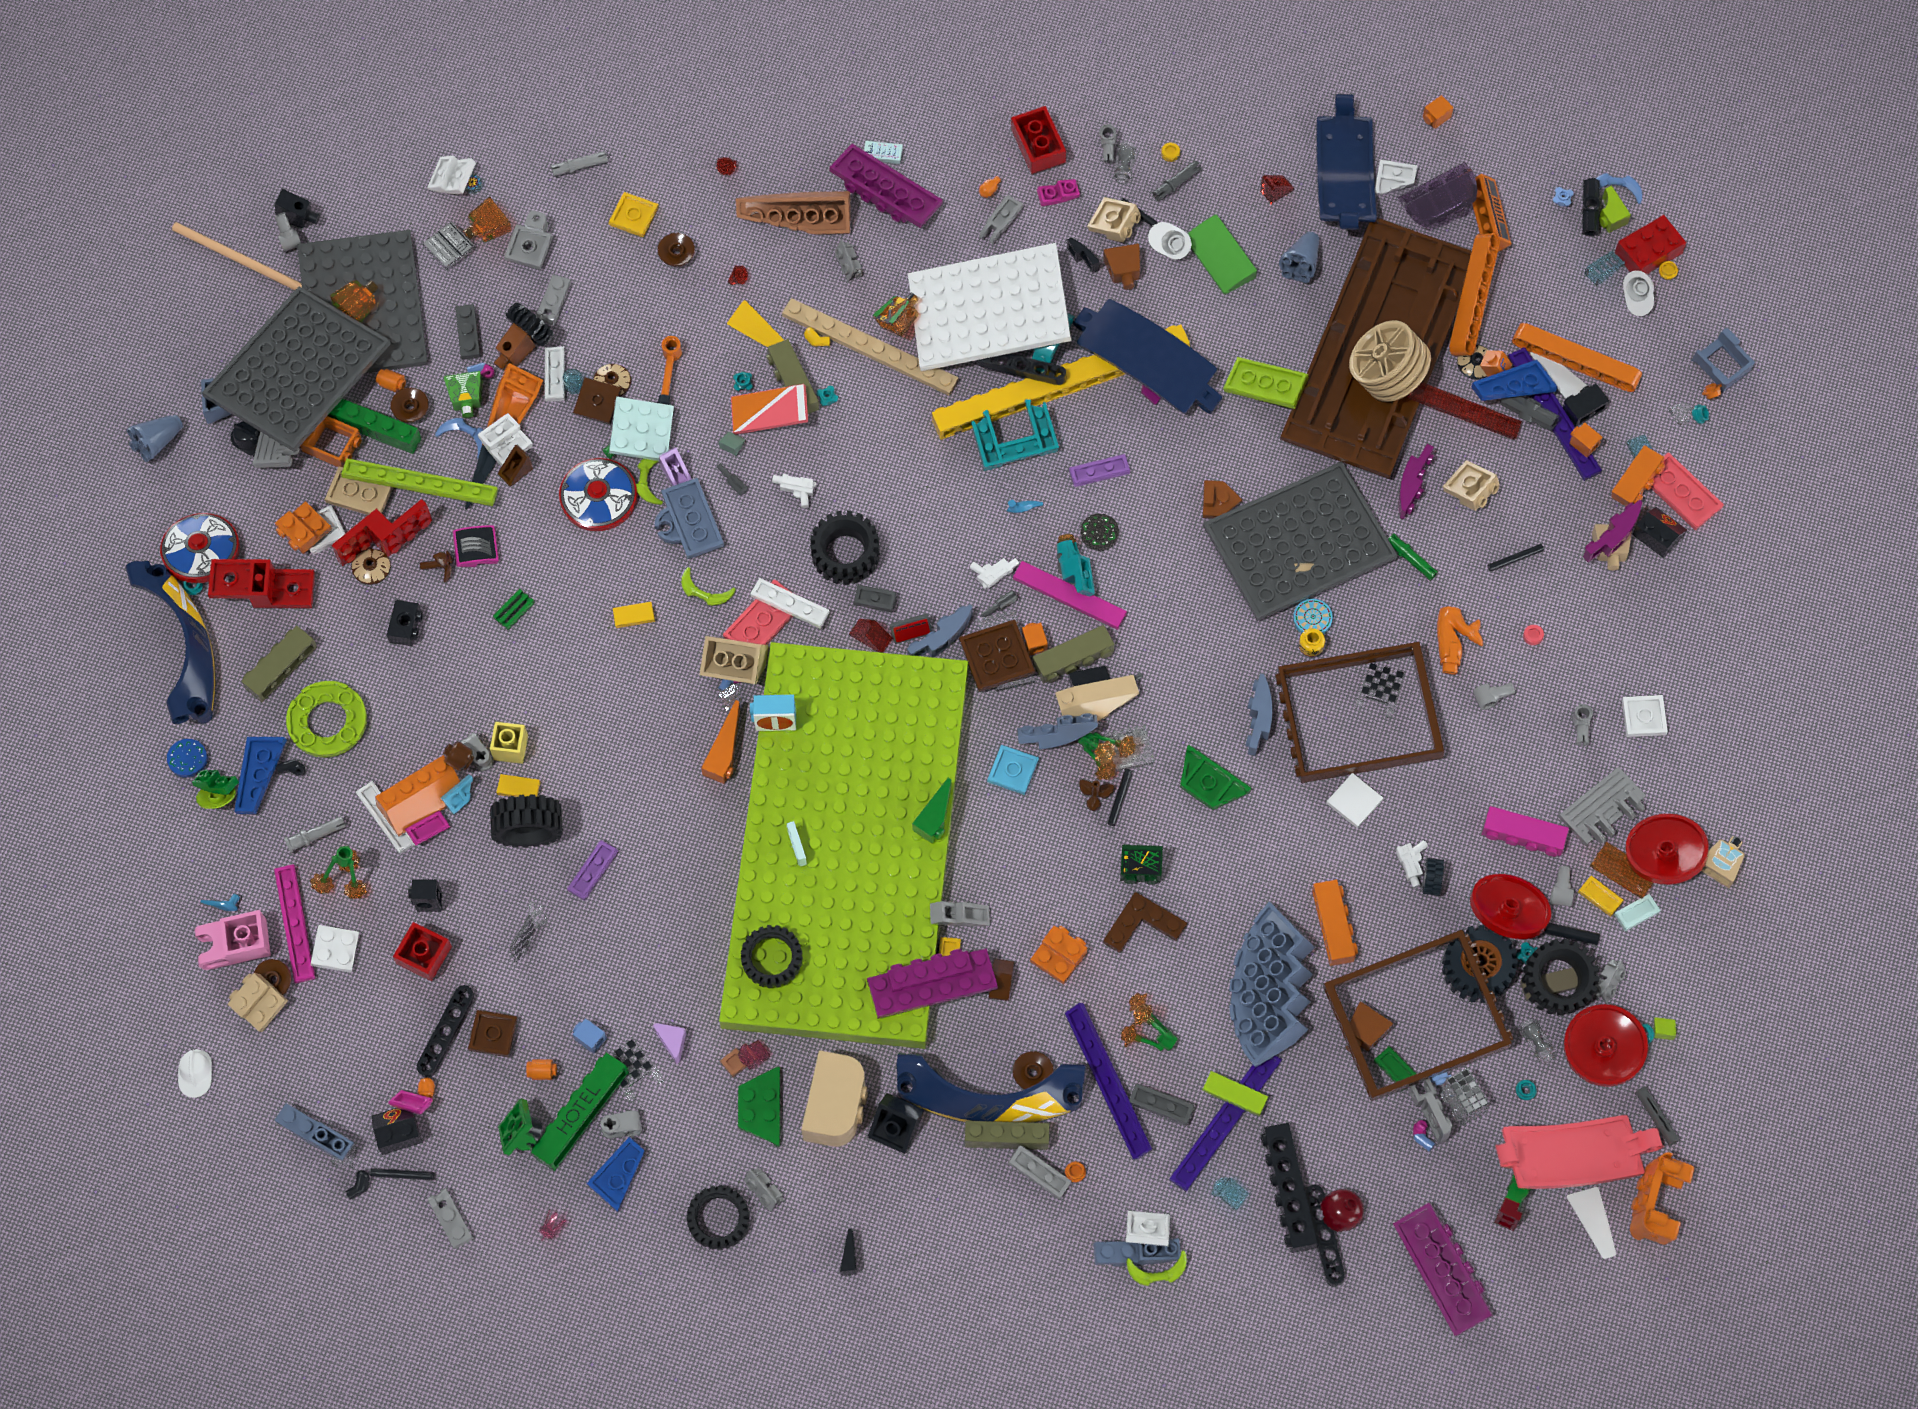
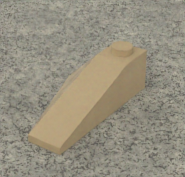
M1134 675L1074 686L1055 692L1062 716H1081L1085 713H1091L1092 715L1096 714L1097 721L1109 716V713L1116 708L1123 706L1137 696L1139 690Z

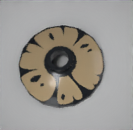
M1476 345L1472 355L1458 356L1457 366L1460 372L1471 379L1486 378L1487 375L1480 367L1486 350L1489 349Z

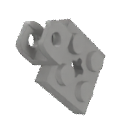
M532 210L526 218L525 227L516 224L504 259L505 261L541 270L553 236L551 233H547L548 222L545 213ZM531 244L532 249L527 251L524 246Z
M1428 1078L1423 1083L1427 1093L1419 1095L1414 1085L1409 1086L1408 1091L1415 1107L1421 1106V1110L1440 1145L1447 1142L1452 1124L1448 1117H1444L1441 1111L1443 1110L1442 1104L1436 1098L1437 1092Z

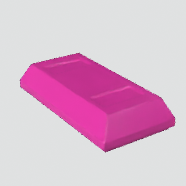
M439 810L406 828L405 831L416 846L450 828V825Z
M401 1090L388 1104L395 1108L421 1115L431 1105L433 1099Z

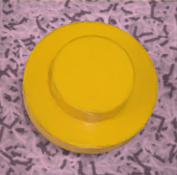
M1666 261L1660 265L1659 274L1662 278L1670 280L1677 276L1678 268L1674 262Z

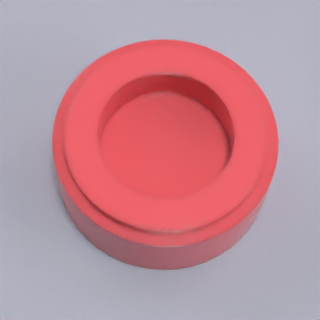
M1538 625L1527 626L1523 633V638L1529 645H1538L1544 637L1543 629Z

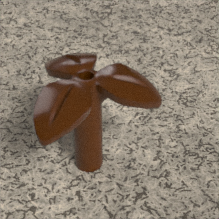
M448 550L446 553L439 552L434 554V561L420 562L421 570L444 568V583L449 580L453 571L450 565L453 564V559Z
M1087 780L1079 781L1081 792L1084 795L1092 796L1086 801V805L1091 811H1095L1100 807L1101 803L1098 797L1106 799L1114 790V785L1103 784L1100 786V782L1094 780L1092 783Z

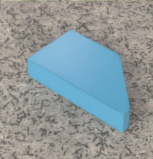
M467 775L441 797L453 814L470 801L471 782H473L471 775Z

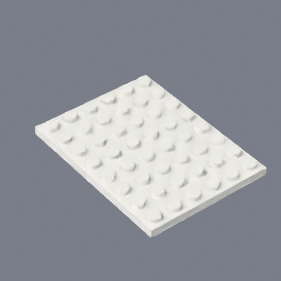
M1056 243L908 273L910 293L915 294L911 298L921 371L1071 341Z

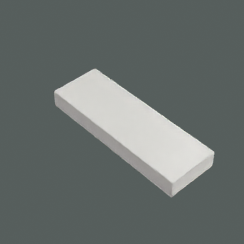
M564 346L545 347V401H565Z

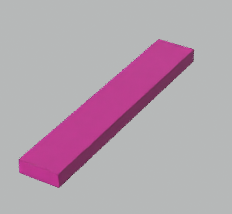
M1024 561L1021 562L1013 576L1014 580L1117 630L1127 614V611L1094 595L1088 597L1077 593L1074 585Z
M295 865L274 868L294 982L296 984L316 979L314 967L311 966L312 956Z

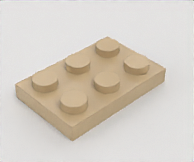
M339 466L325 497V502L366 515L376 508L383 513L393 487L342 478L343 467Z

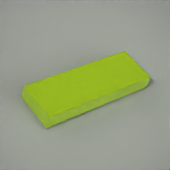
M1213 1071L1210 1072L1202 1089L1203 1092L1259 1117L1268 1099V1096Z

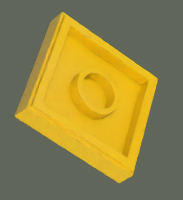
M623 192L609 220V226L644 237L658 209V204Z

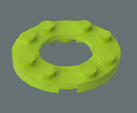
M321 681L302 689L301 693L291 701L286 715L287 730L294 744L309 755L323 758L338 756L354 747L361 739L367 724L366 708L359 694L349 688L348 685L336 681ZM325 702L340 705L346 713L344 727L339 733L331 737H319L313 734L307 723L312 709Z

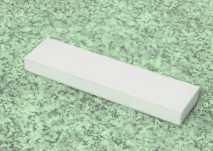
M759 578L750 594L751 597L821 629L830 613L828 609Z
M371 781L356 791V794L401 855L415 846L407 832L398 837L376 806L375 796L381 792L374 782Z

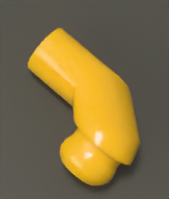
M812 327L805 330V339L812 346H830V336L820 337Z

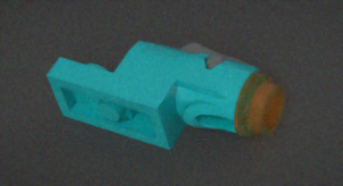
M1072 534L1059 536L1056 545L1058 573L1062 574L1064 581L1072 584L1075 583L1077 593L1088 597L1094 595L1095 590L1090 558L1080 555L1076 539Z

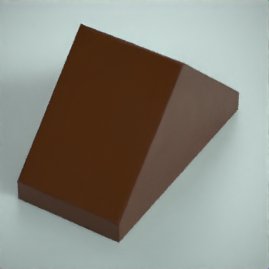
M515 445L497 474L509 486H513L533 470L530 457L518 445Z
M994 959L992 969L998 987L995 990L989 991L988 999L1009 1001L1014 961Z

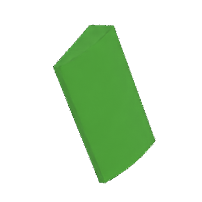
M1217 214L1208 218L1188 233L1191 239L1192 251L1224 295L1256 278L1257 269Z

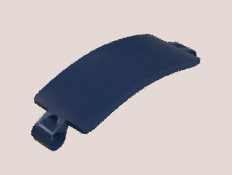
M1336 94L1335 116H1318L1316 121L1319 217L1321 221H1339L1340 229L1359 230V222H1376L1377 219L1373 166L1372 117L1354 116L1353 94Z
M1108 299L1098 313L1084 307L1073 321V325L1083 332L1077 340L1078 346L1123 371L1181 413L1186 414L1196 401L1203 411L1211 414L1222 400V396L1208 385L1217 372V368L1211 362L1162 327L1128 307Z

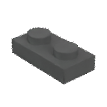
M858 584L854 605L892 613L896 592Z

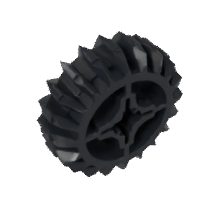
M514 303L505 314L509 322L514 323L525 331L531 340L539 346L544 347L554 335L547 324L520 303Z

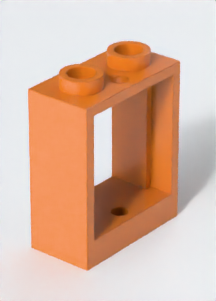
M326 416L300 447L302 452L336 467H344L346 459H352V453L355 448L360 446L362 438L357 428ZM325 427L350 438L339 457L314 447Z

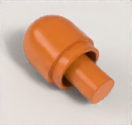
M995 176L993 179L986 180L979 187V194L984 198L991 197L997 191V185L1001 182V179Z
M427 1077L422 1078L418 1083L417 1094L433 1098L434 1081Z

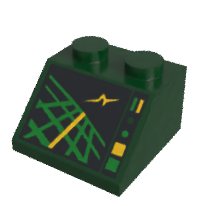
M1122 845L1120 881H1124L1127 884L1145 882V884L1154 885L1157 882L1161 883L1163 846Z

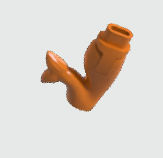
M1450 606L1440 608L1437 638L1442 673L1456 675L1458 674V666L1461 664L1462 644L1454 629L1460 634L1467 636L1479 646H1483V640L1478 632L1481 626L1480 620L1478 619L1467 625L1463 619L1461 609Z

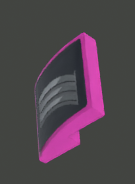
M494 525L473 526L453 530L457 567L497 564L499 560Z

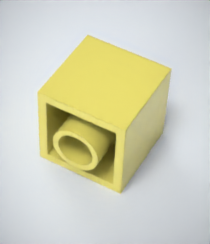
M495 722L490 746L493 760L523 764L528 740L525 725Z

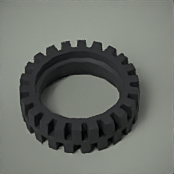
M767 925V928L759 927L758 931L754 930L751 932V936H747L746 942L742 945L741 962L749 979L751 978L752 982L758 983L761 987L767 986L772 988V986H776L778 988L782 984H788L789 980L792 981L795 975H798L802 965V950L798 939L792 932H788V929L784 927L782 929L778 925H775V927ZM776 938L784 941L790 947L792 952L791 963L782 973L765 975L754 967L751 959L752 951L762 940Z
M718 1185V1187L710 1186L709 1189H702V1192L697 1193L695 1198L691 1200L690 1206L687 1209L688 1228L694 1239L703 1247H708L712 1250L731 1248V1245H736L740 1239L742 1240L745 1232L747 1233L750 1221L749 1210L744 1198L736 1190H732L730 1187L726 1188L723 1185ZM715 1198H723L732 1202L739 1213L738 1224L734 1231L727 1236L719 1238L705 1234L699 1227L697 1220L698 1213L703 1204Z

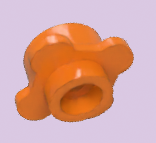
M1711 383L1705 386L1702 395H1706L1707 399L1715 398L1721 395L1720 387L1722 385Z

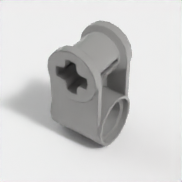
M474 732L461 741V743L472 749V755L474 756L472 763L478 770L487 771L492 767L493 760L489 751Z
M632 1110L605 1116L601 1120L603 1135L608 1139L641 1134L642 1128L639 1111ZM612 1124L613 1129L609 1130L608 1125Z

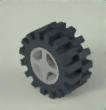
M1427 858L1423 877V894L1440 896L1444 860Z

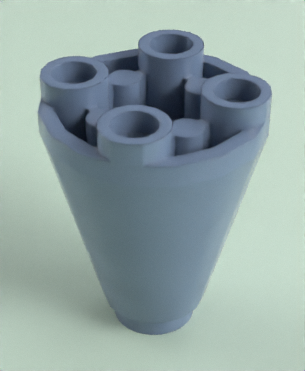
M1307 232L1280 257L1279 266L1284 278L1308 283L1314 276L1319 250V236L1316 233Z
M169 415L134 424L126 429L131 439L129 445L134 452L138 451L145 462H148L180 432L183 424L177 415Z

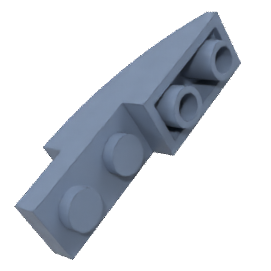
M971 604L966 607L961 606L952 615L940 618L937 622V632L932 631L921 641L912 642L907 648V655L923 656L929 653L934 658L945 651L959 638L967 627L973 615Z
M1261 673L1259 680H1254L1252 691L1255 692L1254 698L1250 697L1247 709H1250V717H1253L1250 729L1254 730L1252 736L1248 735L1245 746L1249 747L1248 754L1253 756L1256 755L1260 738L1268 740L1272 721L1271 693L1266 677Z
M1085 713L1081 716L1063 715L1057 718V725L1044 724L1039 727L1027 725L1017 728L1019 744L1039 742V749L1057 747L1073 742L1098 727L1097 715H1092L1091 713Z
M287 1103L274 1120L298 1138L343 1161L354 1145V1142L321 1122L315 1121Z
M1169 1239L1168 1246L1132 1242H1095L1093 1244L1095 1265L1127 1266L1128 1258L1131 1259L1135 1266L1178 1261L1181 1255L1179 1239Z

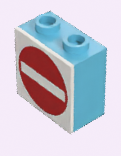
M754 695V703H750L751 722H755L756 731L796 730L794 695Z

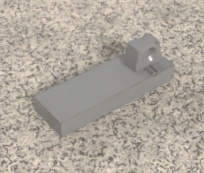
M1021 1145L1018 1146L1008 1161L1010 1166L1017 1169L1057 1199L1062 1197L1071 1183V1180Z

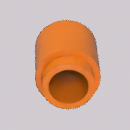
M381 369L377 374L376 383L382 388L397 393L406 386V380L402 374L389 369Z
M532 1059V1061H527L526 1076L527 1078H532V1080H552L553 1076H557V1063H553V1059Z

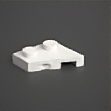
M1380 160L1375 196L1414 186L1417 165Z

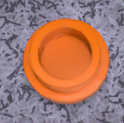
M1075 1161L1066 1166L1065 1176L1071 1182L1078 1183L1085 1178L1086 1169L1082 1163Z

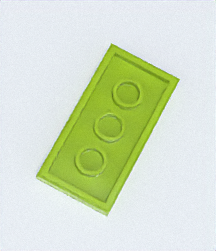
M1237 357L1223 389L1224 392L1295 409L1309 376L1306 373Z

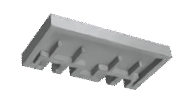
M260 432L253 465L255 468L291 467L293 459L286 455L299 454L300 449L298 448L293 452Z
M1617 767L1563 811L1558 818L1585 846L1593 841L1589 832L1599 843L1603 844L1606 842V838L1596 826L1599 825L1608 835L1613 836L1615 830L1612 825L1623 816L1618 808L1629 819H1634L1636 815L1626 802L1629 801L1639 812L1645 810V806L1641 801L1645 799L1646 795Z

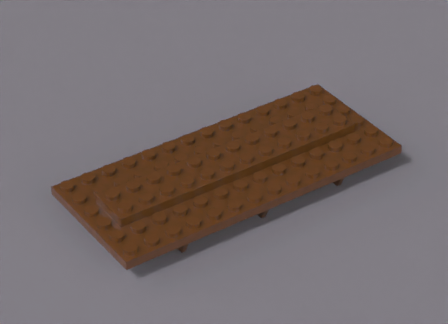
M1379 218L1376 219V222H1369L1307 371L1309 379L1295 409H1292L1280 440L1389 479L1459 307L1472 251ZM1387 321H1401L1429 348L1431 354L1430 367L1423 381L1411 393L1395 401H1379L1352 376L1349 367L1351 353L1360 338L1371 328Z

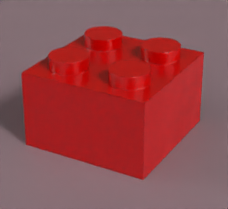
M413 922L395 951L393 959L397 965L432 982L452 946L449 939Z

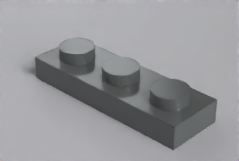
M474 304L455 306L461 360L480 358Z
M1137 1083L1129 1099L1132 1106L1186 1126L1194 1108V1105Z

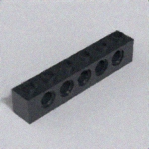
M1289 1122L1264 1127L1260 1138L1262 1146H1266L1268 1153L1265 1154L1267 1167L1271 1166L1272 1170L1270 1182L1272 1187H1276L1277 1191L1274 1198L1276 1206L1281 1208L1282 1215H1279L1281 1227H1285L1287 1235H1284L1286 1248L1290 1247L1291 1253L1316 1249L1318 1243ZM1280 1144L1284 1150L1277 1152L1273 1149V1145ZM1285 1164L1289 1170L1282 1172L1278 1169V1165ZM1289 1184L1293 1187V1191L1286 1192L1282 1186ZM1294 1204L1297 1206L1298 1211L1290 1212L1287 1206ZM1298 1224L1303 1228V1231L1296 1233L1293 1231L1292 1226Z

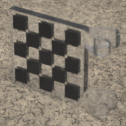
M1376 662L1368 663L1354 708L1362 710L1365 698L1388 704L1385 718L1393 719L1407 671Z
M535 901L530 902L529 915L509 948L516 963L519 962L537 928L547 922L546 915H544L542 920H537V917L543 911V905L541 904L539 909L535 910L533 909Z
M633 1036L608 1053L625 1064L629 1070L628 1074L618 1085L629 1103L637 1100L630 1086L649 1073L657 1084L664 1081L660 1071L655 1067Z

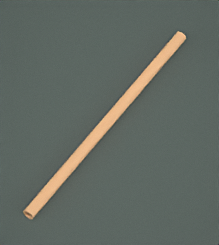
M175 222L172 227L173 231L293 290H296L299 286L302 288L300 282L180 223Z

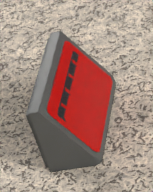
M928 613L891 623L890 632L894 643L898 644L923 637L932 632Z

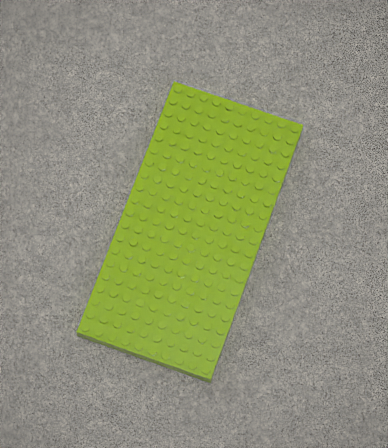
M771 642L764 695H794L796 730L759 731L720 1011L719 1023L721 1029L920 1049L926 1048L930 1006L877 1019L867 978L885 974L895 964L907 966L911 965L910 962L915 959L928 961L937 951L939 925L931 924L930 903L940 902L943 898L968 677V661ZM949 777L952 787L944 826L945 832L939 840L936 839L933 843H930L912 830V823ZM794 821L807 865H798L787 831V823ZM767 925H772V927L778 925L782 929L783 927L788 929V932H792L801 946L802 965L798 975L796 974L792 981L789 980L788 984H782L778 988L776 986H772V988L767 986L761 987L758 983L755 984L751 978H748L742 966V945L746 942L747 936H751V932L754 930L758 931L759 927L762 926L767 928ZM769 938L762 940L755 946L751 959L754 967L759 972L765 975H776L788 968L791 963L792 952L784 941Z

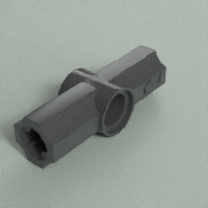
M1522 396L1501 399V406L1517 413L1518 417L1527 422L1536 423L1550 431L1558 423L1559 415L1542 407V404L1534 399Z

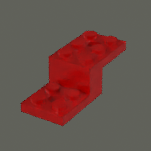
M420 499L393 523L376 508L331 545L338 562L342 566L351 563L356 555L361 551L367 550L372 542L387 557L397 553L404 543L411 541L416 533L430 525L432 518L428 506Z
M211 559L208 597L249 599L253 608H312L315 571L314 569H274L270 559ZM234 575V581L230 583L225 582L227 576ZM292 585L299 586L295 592L288 591Z

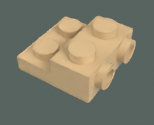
M1104 197L1087 227L1089 231L1105 234L1109 240L1124 243L1126 238L1131 237L1132 227L1134 223H1139L1141 215L1136 204Z
M1466 460L1442 487L1444 492L1458 498L1460 504L1476 511L1479 507L1483 508L1486 505L1487 498L1491 494L1494 495L1498 492L1499 481L1496 474Z
M248 974L242 981L244 985L241 989L233 991L229 996L231 1001L228 1005L259 1032H263L288 1000L261 974Z

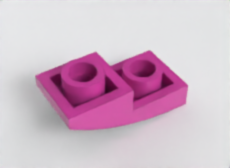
M1075 179L1057 181L1056 185L1038 186L1037 188L1041 206L1063 203L1080 196Z

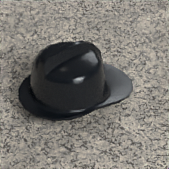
M244 421L238 424L235 423L230 440L236 448L254 457L260 431Z

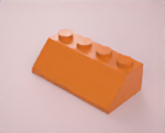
M444 755L375 796L377 808L398 837L406 833V828L447 807L441 797L457 785L460 780L455 770L444 762Z

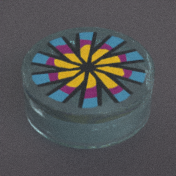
M471 174L465 191L474 194L481 190L482 181L478 175Z

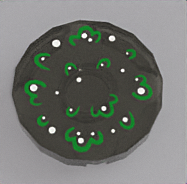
M1096 513L1083 521L1080 537L1087 548L1105 551L1116 544L1119 536V527L1111 516Z

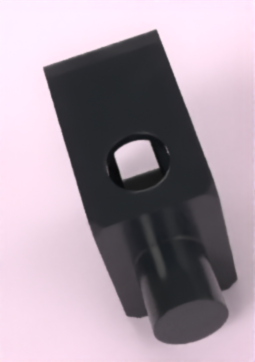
M285 189L281 190L275 202V215L285 212L289 224L299 228H304L307 221L315 225L317 224L320 214L311 211L310 201Z

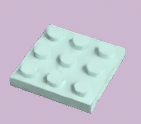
M616 397L609 453L659 461L658 456L666 453L669 449L674 406Z

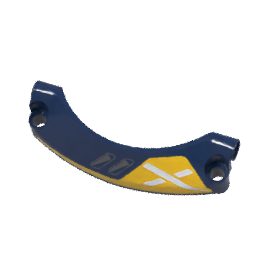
M149 561L130 562L125 566L130 585L148 591L164 601L176 614L183 629L186 647L184 665L180 678L166 702L173 724H181L188 721L190 717L200 724H206L212 719L216 690L215 660L206 626L187 592L164 565H151ZM200 710H205L203 714L198 715Z
M902 1053L897 1055L898 1096L902 1100L925 1109L927 1112L963 1123H966V1121L1035 1123L1076 1111L1082 1104L1085 1065L1061 1064L1050 1076L1030 1088L1011 1094L986 1095L964 1090L946 1081L927 1064L921 1055ZM908 1085L912 1087V1090L905 1093L901 1088ZM1070 1096L1077 1097L1078 1101L1076 1103H1070L1068 1102L1067 1098Z

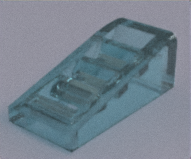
M1610 251L1587 266L1584 274L1598 286L1624 266L1625 262L1613 251ZM1610 258H1612L1617 264L1615 265V264L1610 260Z

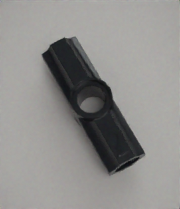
M1596 178L1583 180L1582 234L1591 237L1599 234L1600 180ZM1591 205V206H1594L1595 208H1594V209H1589V208H1587V206Z

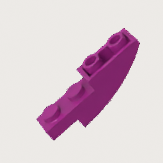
M1426 444L1419 458L1411 455L1405 467L1398 498V509L1401 519H1404L1406 514H1411L1415 506L1413 504L1414 500H1419L1424 491L1421 488L1423 484L1422 478L1426 472L1424 468L1426 464H1431L1435 456L1432 454L1434 447Z
M1641 500L1635 504L1631 502L1620 515L1618 513L1613 515L1609 520L1608 529L1601 534L1600 539L1596 542L1591 541L1586 545L1583 558L1590 562L1602 552L1607 557L1612 555L1630 535L1643 502Z

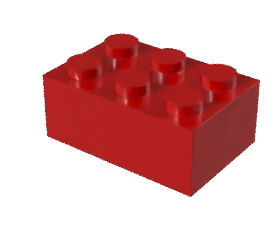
M1046 106L1011 117V131L1031 174L1066 163V149Z
M1662 215L1619 240L1614 253L1630 272L1642 271L1647 275L1659 268L1662 263L1671 261L1683 254L1687 242L1666 216Z

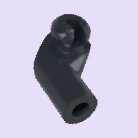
M294 759L276 765L278 774L289 771L297 776H301L305 773V766Z
M359 1170L356 1173L355 1186L345 1191L349 1200L367 1191L370 1178L365 1170Z

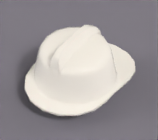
M1160 222L1155 224L1149 231L1148 239L1151 247L1161 254L1176 260L1182 259L1190 252L1191 239L1180 228L1170 223Z
M1642 271L1628 273L1623 281L1627 308L1636 316H1644L1652 310L1654 305L1653 281Z
M190 1050L180 1059L178 1069L179 1088L188 1097L196 1098L204 1095L211 1085V1057L203 1050Z

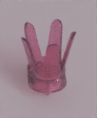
M549 1209L544 1225L538 1231L544 1235L541 1241L545 1237L552 1240L555 1237V1233L567 1222V1219H564L552 1229L558 1213L552 1214L547 1222L550 1214Z

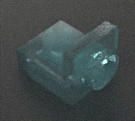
M1232 1178L1217 1180L1211 1193L1212 1196L1222 1199L1233 1210H1238L1249 1194Z

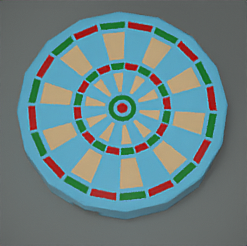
M1306 599L1300 602L1293 614L1295 627L1301 634L1309 628L1318 629L1325 634L1330 629L1333 620L1332 611L1329 606L1318 599Z

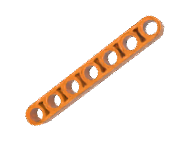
M1496 233L1477 234L1474 239L1449 345L1452 356H1470L1475 351L1500 245V239Z
M1527 323L1519 324L1512 339V343L1519 348L1525 347L1529 352H1533L1627 392L1635 391L1642 376V372L1633 366Z

